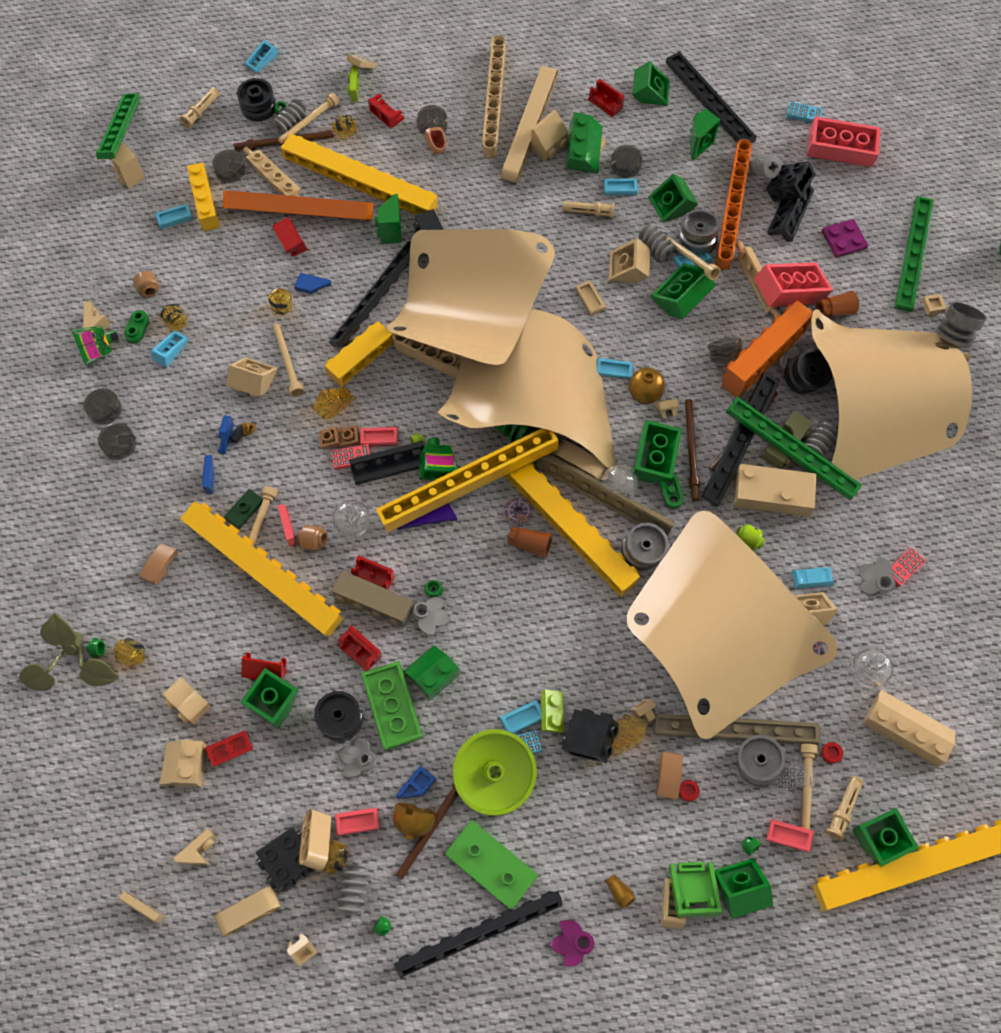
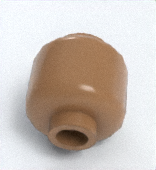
M141 271L134 276L133 284L140 296L152 297L158 292L159 283L152 272Z
M305 525L298 532L297 539L303 549L319 551L327 544L328 534L321 526Z

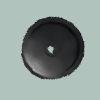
M252 78L240 84L236 94L243 116L246 119L257 122L272 117L275 113L274 105L276 102L272 86L268 81Z
M809 349L793 357L787 362L784 369V378L787 385L792 391L802 395L810 394L826 386L833 376L828 362L821 351L817 349Z
M344 691L330 692L325 694L315 707L314 718L316 724L327 739L334 742H345L359 733L363 724V715L357 700L351 694Z

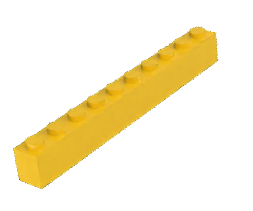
M290 134L281 146L284 159L386 202L392 195L398 194L399 207L415 215L432 209L435 211L438 206V197L433 192L426 191L417 185L405 182L403 179H398L388 173L381 172L372 166L362 164L358 160H353L343 154L336 153L315 142H310L301 136Z
M541 428L377 508L378 516L388 533L558 450V439L553 431Z
M532 462L505 475L506 479L620 597L638 584L640 576L637 569L633 566L630 567L625 562L624 556L619 552L617 553L612 548L611 543L599 535L596 527L590 526L586 522V518L582 513L576 512L572 503L568 499H564L560 495L559 490L547 482L548 480L545 475L535 470Z
M196 501L191 504L180 518L184 523L321 633L328 637L331 636L344 619L339 615L341 611L333 604L329 607L324 603L326 599L319 593H316V595L311 593L310 590L312 588L304 581L301 583L296 581L297 576L290 570L285 572L281 569L282 564L275 558L272 560L267 558L268 553L261 547L256 549L252 546L254 542L247 536L242 538L238 535L240 531L232 524L228 527L224 523L226 519L218 513L213 515L210 512L212 508L202 502L200 505Z
M1001 819L994 821L995 826L990 828L987 824L976 827V832L969 834L968 830L955 834L956 839L953 840L944 837L936 840L937 845L931 847L929 843L920 845L916 852L908 853L882 867L878 864L870 866V863L867 862L858 865L857 871L850 872L849 869L837 872L838 877L830 879L829 875L818 878V883L812 887L822 912L1000 854Z

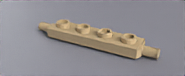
M247 146L243 148V152L247 155L246 162L280 195L300 196L301 189L260 150L252 152Z
M737 241L735 246L739 251L738 260L766 314L771 313L774 319L778 315L781 316L777 306L769 307L753 279L762 269L751 246L744 247L742 241Z

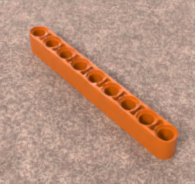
M746 139L738 141L734 153L716 256V266L721 270H726L731 266L735 251L752 149L751 142Z
M223 190V208L373 220V203Z

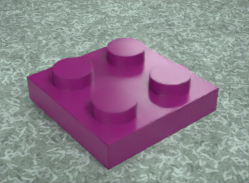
M854 219L822 228V233L835 258L865 250L869 246Z

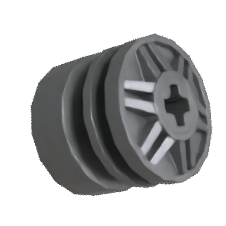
M951 302L945 313L946 318L942 319L936 333L953 345L968 348L972 346L973 339H976L978 335L976 331L981 330L987 317L973 306L961 302Z

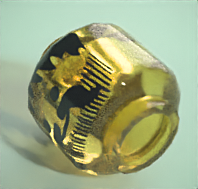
M349 114L338 115L335 119L336 122H332L333 132H337L338 137H352L354 132H357L356 119Z
M278 288L269 294V304L274 313L284 315L292 310L293 300L288 290Z
M178 304L165 305L160 314L161 320L170 330H181L185 327L188 319L187 314Z
M132 638L121 639L114 647L115 659L127 667L131 668L140 665L145 659L144 646Z
M335 840L329 842L328 860L323 871L333 874L334 871L340 872L343 870L349 857V851L346 849L347 846Z

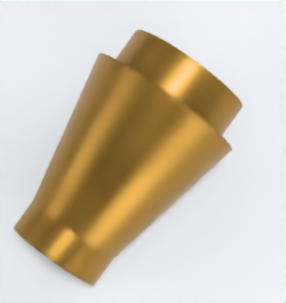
M616 874L606 880L605 883L608 885L617 906L625 909L636 900V897L633 895L634 891L624 884Z

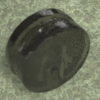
M428 105L420 109L417 114L419 132L424 135L425 131L429 128L441 127L445 133L448 126L445 110L436 105Z
M630 145L617 147L611 156V170L615 175L622 178H630L637 175L641 169L642 154L637 148Z
M223 150L214 156L212 166L219 180L227 183L235 182L245 174L243 158L237 151Z
M737 337L725 338L709 343L710 359L719 361L738 357L739 353L743 350L741 345L742 339Z
M101 388L87 395L84 401V410L94 423L106 425L114 422L120 416L122 405L113 391Z
M113 423L102 429L98 436V445L108 458L121 460L134 452L136 438L128 426L121 423Z

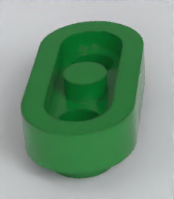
M138 310L131 314L124 331V336L129 343H138L143 339L149 324V317L145 311Z
M673 473L672 480L659 482V487L665 505L670 509H678L683 503L684 496L679 479ZM665 482H670L672 485L668 486ZM674 498L677 502L673 503L670 499Z

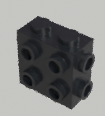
M809 161L781 165L780 172L775 178L771 179L766 190L774 202L802 198L816 173Z
M583 708L582 711L574 709L573 715L569 719L567 734L562 741V749L569 755L607 764L608 758L612 754L614 738L618 735L619 724L612 719L613 716L601 712L598 715L589 709Z
M291 827L255 852L258 856L256 862L262 871L266 869L269 874L267 880L273 889L277 888L280 891L285 890L287 892L297 885L296 881L301 877L305 879L315 872V869L300 865L301 830L296 831Z

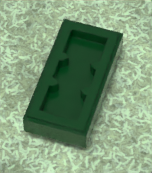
M248 489L224 518L240 530L261 506L263 498Z

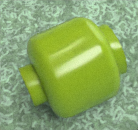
M745 524L736 531V535L753 552L757 548L761 549L765 539L762 538V530Z

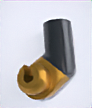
M252 422L239 424L231 435L230 440L238 443L242 436L254 433L256 429L255 424Z

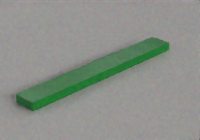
M138 93L122 95L96 152L97 160L115 159L139 104L140 95Z
M917 196L915 199L894 307L896 309L912 312L914 309L934 203L933 199Z
M736 397L726 410L728 415L810 473H815L818 479L849 501L853 499L861 488V483L739 397Z

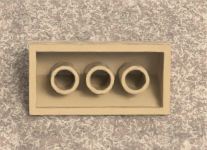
M881 689L862 723L937 767L947 762L955 745V731Z

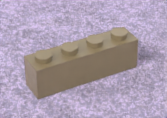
M343 570L331 590L337 602L341 604L347 602L360 612H363V610L368 611L376 619H381L382 617L395 627L399 625L405 627L414 606L413 600Z

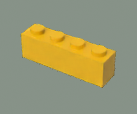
M204 163L188 165V175L203 231L220 228Z
M378 321L370 325L363 334L355 337L351 344L343 347L334 358H330L324 366L327 375L342 387L393 344V334Z

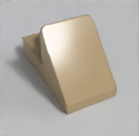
M91 301L84 302L83 328L101 325L105 330L110 325L107 317L99 315L98 309L94 308Z
M207 828L173 858L174 861L182 865L210 866L200 852H205L214 845V840L217 838L216 835Z

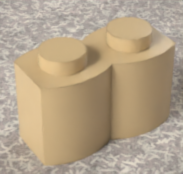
M182 677L163 693L167 698L164 702L172 710L176 707L180 711L178 716L185 723L190 721L194 725L211 708Z

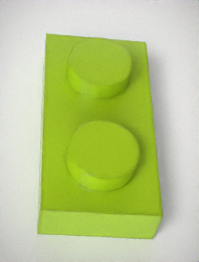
M351 65V72H348V82L350 85H347V94L351 96V101H358L359 71L357 66Z
M548 689L541 691L542 732H564L563 692Z

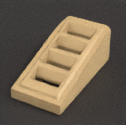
M665 878L661 926L683 929L686 917L676 918V910L669 909V906L675 907L674 900H669V897H673V892L669 891V887H672L671 880Z

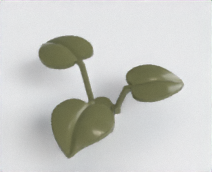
M55 612L43 624L40 635L50 645H61V652L48 669L45 670L37 663L29 664L22 669L19 675L20 682L25 686L39 691L49 690L55 682L54 677L49 672L64 653L74 655L78 652L79 667L83 669L79 677L85 683L91 686H104L113 683L119 677L102 660L89 659L83 664V648L80 647L83 642V636L78 632H74L70 625Z

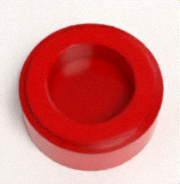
M829 742L822 747L821 756L825 762L836 764L842 759L843 750L837 743Z
M692 780L683 781L680 784L679 797L685 802L696 800L700 792L697 783Z

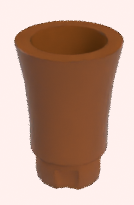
M850 290L816 302L815 307L826 317L855 315L859 310V299L857 294Z
M512 527L507 543L546 559L551 547L553 534Z

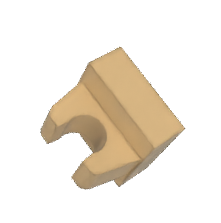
M941 294L924 296L922 299L929 317L944 313L947 309Z
M668 399L655 402L656 410L659 411L662 418H666L667 410H670L672 416H676L678 400Z
M646 698L630 709L634 717L642 716L645 722H650L656 718L651 710L656 706L652 699Z
M303 934L298 935L300 940L295 944L290 941L288 943L289 948L287 949L290 957L298 966H301L318 953L314 945Z

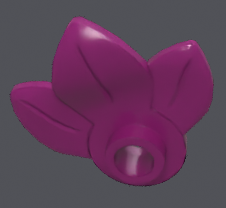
M562 920L560 921V927L563 934L555 937L550 946L555 952L565 955L564 966H576L582 961L584 955L589 954L593 950L594 939L591 934L582 931L577 922ZM581 939H585L587 941V946L585 948H582L579 945V941Z

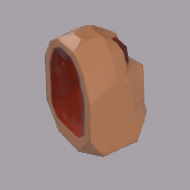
M441 127L427 129L424 133V138L428 148L436 155L442 154L447 143L443 129Z

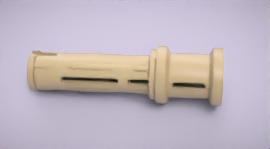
M212 87L195 106H190L188 112L180 117L181 123L191 129L193 123L197 119L200 120L202 113L220 96L219 91Z
M563 201L562 212L594 214L596 217L608 216L613 219L615 203L601 204L596 202V204Z
M856 776L850 777L838 810L833 812L831 825L825 831L829 836L837 840L843 841L845 839L844 832L847 825L851 824L850 814L864 783L861 778Z

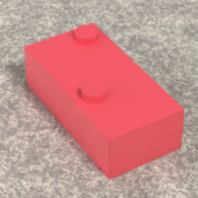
M815 116L809 128L806 156L872 167L879 156L881 128Z
M817 263L765 264L753 278L769 307L793 305L797 300L803 305L816 304L817 301L823 300L833 291Z

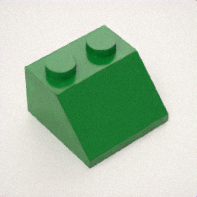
M649 61L635 69L632 95L644 104L668 105L670 80Z
M707 109L697 113L692 120L693 126L690 130L689 140L692 160L700 156L716 140L721 119Z
M672 174L648 196L662 222L684 216L698 205L685 180L675 174Z
M398 194L392 195L378 208V216H375L377 238H381V244L402 243Z
M434 645L403 671L429 701L460 675L459 667L446 653Z
M264 668L240 703L245 709L279 729L291 712L299 689Z
M897 808L852 829L863 850L880 867L919 849Z
M754 858L714 870L724 905L732 919L773 906L771 885Z

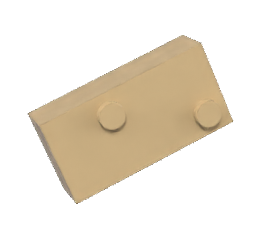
M740 464L735 478L733 507L810 517L815 509L816 474Z

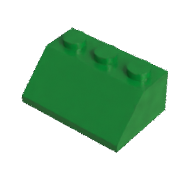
M574 112L569 126L565 168L598 173L603 126L591 115Z
M683 263L651 295V298L669 316L683 319L715 287L714 280H710L705 276L704 270L700 267Z
M645 420L639 436L631 478L647 483L672 480L682 429Z

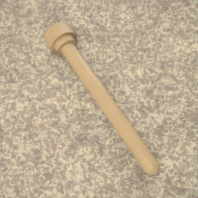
M330 93L326 96L325 102L279 137L278 141L283 144L290 134L295 135L328 108H335L340 104L338 96Z
M666 238L671 240L670 244H675V249L703 269L707 278L716 280L720 276L721 269L718 266L707 264L673 238Z
M275 323L273 329L289 376L290 384L288 389L292 397L303 395L305 390L303 384L297 381L281 327L278 323Z
M263 487L261 493L263 501L249 536L254 542L252 546L255 545L269 504L273 502V499H276L278 490L275 488ZM238 566L237 571L243 573L244 570Z
M801 744L800 753L802 758H804L801 827L810 830L812 792L810 780L812 785L813 759L818 754V746L814 744Z

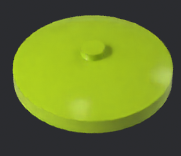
M487 729L472 735L460 746L453 761L452 777L458 795L470 808L485 815H503L516 810L529 798L535 786L537 767L531 749L520 737L506 730Z

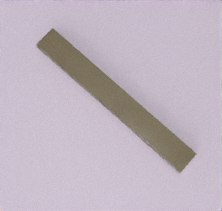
M552 454L543 456L536 461L535 467L637 524L649 522L659 526L667 537L669 536L675 524L673 521Z
M654 714L656 717L654 719V735L701 738L698 736L690 716ZM738 718L711 738L746 740L755 735H767L779 743L819 745L820 730L819 723Z

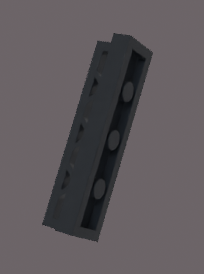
M811 184L802 198L792 199L789 203H787L789 200H782L767 231L768 235L781 234L785 241H793L814 192Z
M423 441L349 459L355 485L419 469L420 453L424 447Z

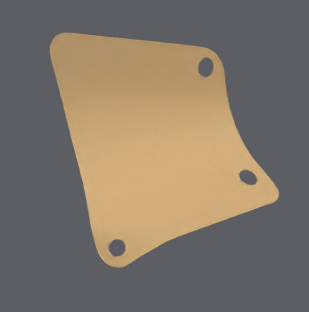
M419 230L413 235L410 245L407 303L402 307L397 318L388 324L386 328L391 333L485 364H504L521 335L534 301L555 257L554 248L545 237L520 230ZM536 244H545L548 251L544 253L539 252L536 249ZM421 253H426L429 257V264L424 269L418 265V257ZM395 327H405L406 330H404V331H396V330H394L393 328H395Z
M531 309L521 335L504 364L490 365L464 356L462 357L452 393L445 405L437 411L438 414L469 428L514 424L547 429L576 441L593 453L605 467L610 470L616 469V458L602 377L597 372L598 357L591 343L574 325L552 313ZM583 344H586L590 348V350L592 351V357L588 356L584 352L582 348ZM453 414L458 416L459 419L453 420L446 415Z
M818 309L813 311L812 337L830 366L838 396L839 425L832 464L853 479H858L950 448L960 440L969 419L972 401V381L966 358L956 345L945 341L937 333L849 328L841 326L825 317ZM816 318H819L823 323V330L816 326ZM936 343H944L949 349H941L936 346ZM951 423H956L958 432L954 438L950 439L946 435L947 427Z
M699 511L691 517L627 613L628 628L657 657L667 670L681 693L698 736L703 739L712 738L789 681L831 663L837 654V644L831 633L801 604L770 568L721 519L710 511ZM637 613H645L649 617V622L646 625H638L634 621V616ZM816 642L826 643L828 650L825 654L817 655L813 651V645ZM702 698L707 699L710 704L709 712L706 715H701L697 708L698 702Z

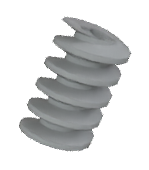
M293 99L287 107L283 108V111H280L271 120L273 126L279 132L286 133L306 117V107L298 99Z
M757 154L749 162L748 169L754 175L775 178L780 172L782 164L777 156Z
M649 224L642 228L638 238L662 262L672 254L675 244H670L671 240L666 239L667 236L665 234L662 235L663 231L658 230L657 225L651 227Z
M822 421L813 430L804 444L824 457L828 448H831L832 443L836 441L838 429L829 422Z
M345 864L350 871L343 872V875L348 880L341 881V884L346 888L339 890V893L344 897L337 898V903L342 906L335 907V909L351 913L362 912L363 909L357 905L365 903V900L360 898V895L367 894V891L362 886L369 885V882L364 880V877L371 876V873L366 871L365 867Z

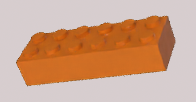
M798 300L793 305H788L783 312L784 314L782 316L778 315L770 328L767 326L758 339L754 338L747 350L743 349L739 353L738 359L735 362L732 360L727 365V372L722 377L724 379L722 387L733 396L740 398L760 378L763 372H766L806 333L812 320L813 312Z

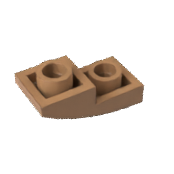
M354 425L343 429L332 427L319 431L321 449L360 445L359 428Z
M160 543L145 563L139 578L156 585L168 573L167 566L178 555L177 549Z
M662 751L658 769L660 774L656 790L657 796L678 800L683 755Z

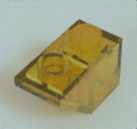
M345 387L321 390L311 408L323 419L334 418L356 398Z
M625 713L622 719L618 718L619 731L617 738H614L612 744L613 752L611 757L616 758L641 745L648 723L647 720Z

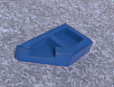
M300 273L294 288L297 291L313 294L318 289L331 286V280Z
M227 415L223 416L219 429L221 443L218 452L220 454H226L234 427L231 416Z
M205 455L202 488L206 494H213L215 478L213 456Z
M420 765L395 796L398 799L424 796L437 779Z

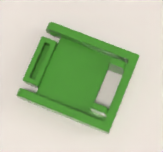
M704 862L678 863V873H676L675 864H669L677 918L720 916L722 908L713 862L707 863V872H705ZM707 903V908L689 909V904Z

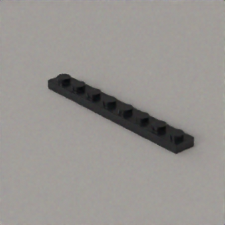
M680 51L666 58V64L712 114L721 119L720 124L737 143L742 139L749 140L751 143L756 141L757 136Z
M407 241L331 338L329 343L333 347H344L349 343L351 336L359 330L361 323L370 316V312L380 303L379 300L389 291L392 283L397 281L399 274L408 267L411 241Z
M763 372L747 404L764 415L780 380L767 372ZM740 422L737 423L701 495V498L716 507L721 504L755 434Z
M559 891L546 892L540 899L526 901L521 907L515 910L508 909L495 919H485L481 922V925L474 928H465L459 935L445 937L434 946H424L416 954L404 955L398 959V962L394 963L396 972L402 978L563 906Z

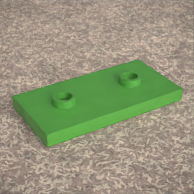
M400 661L361 673L383 750L387 751L423 739Z
M473 820L470 821L445 853L449 859L509 909H514L539 876Z

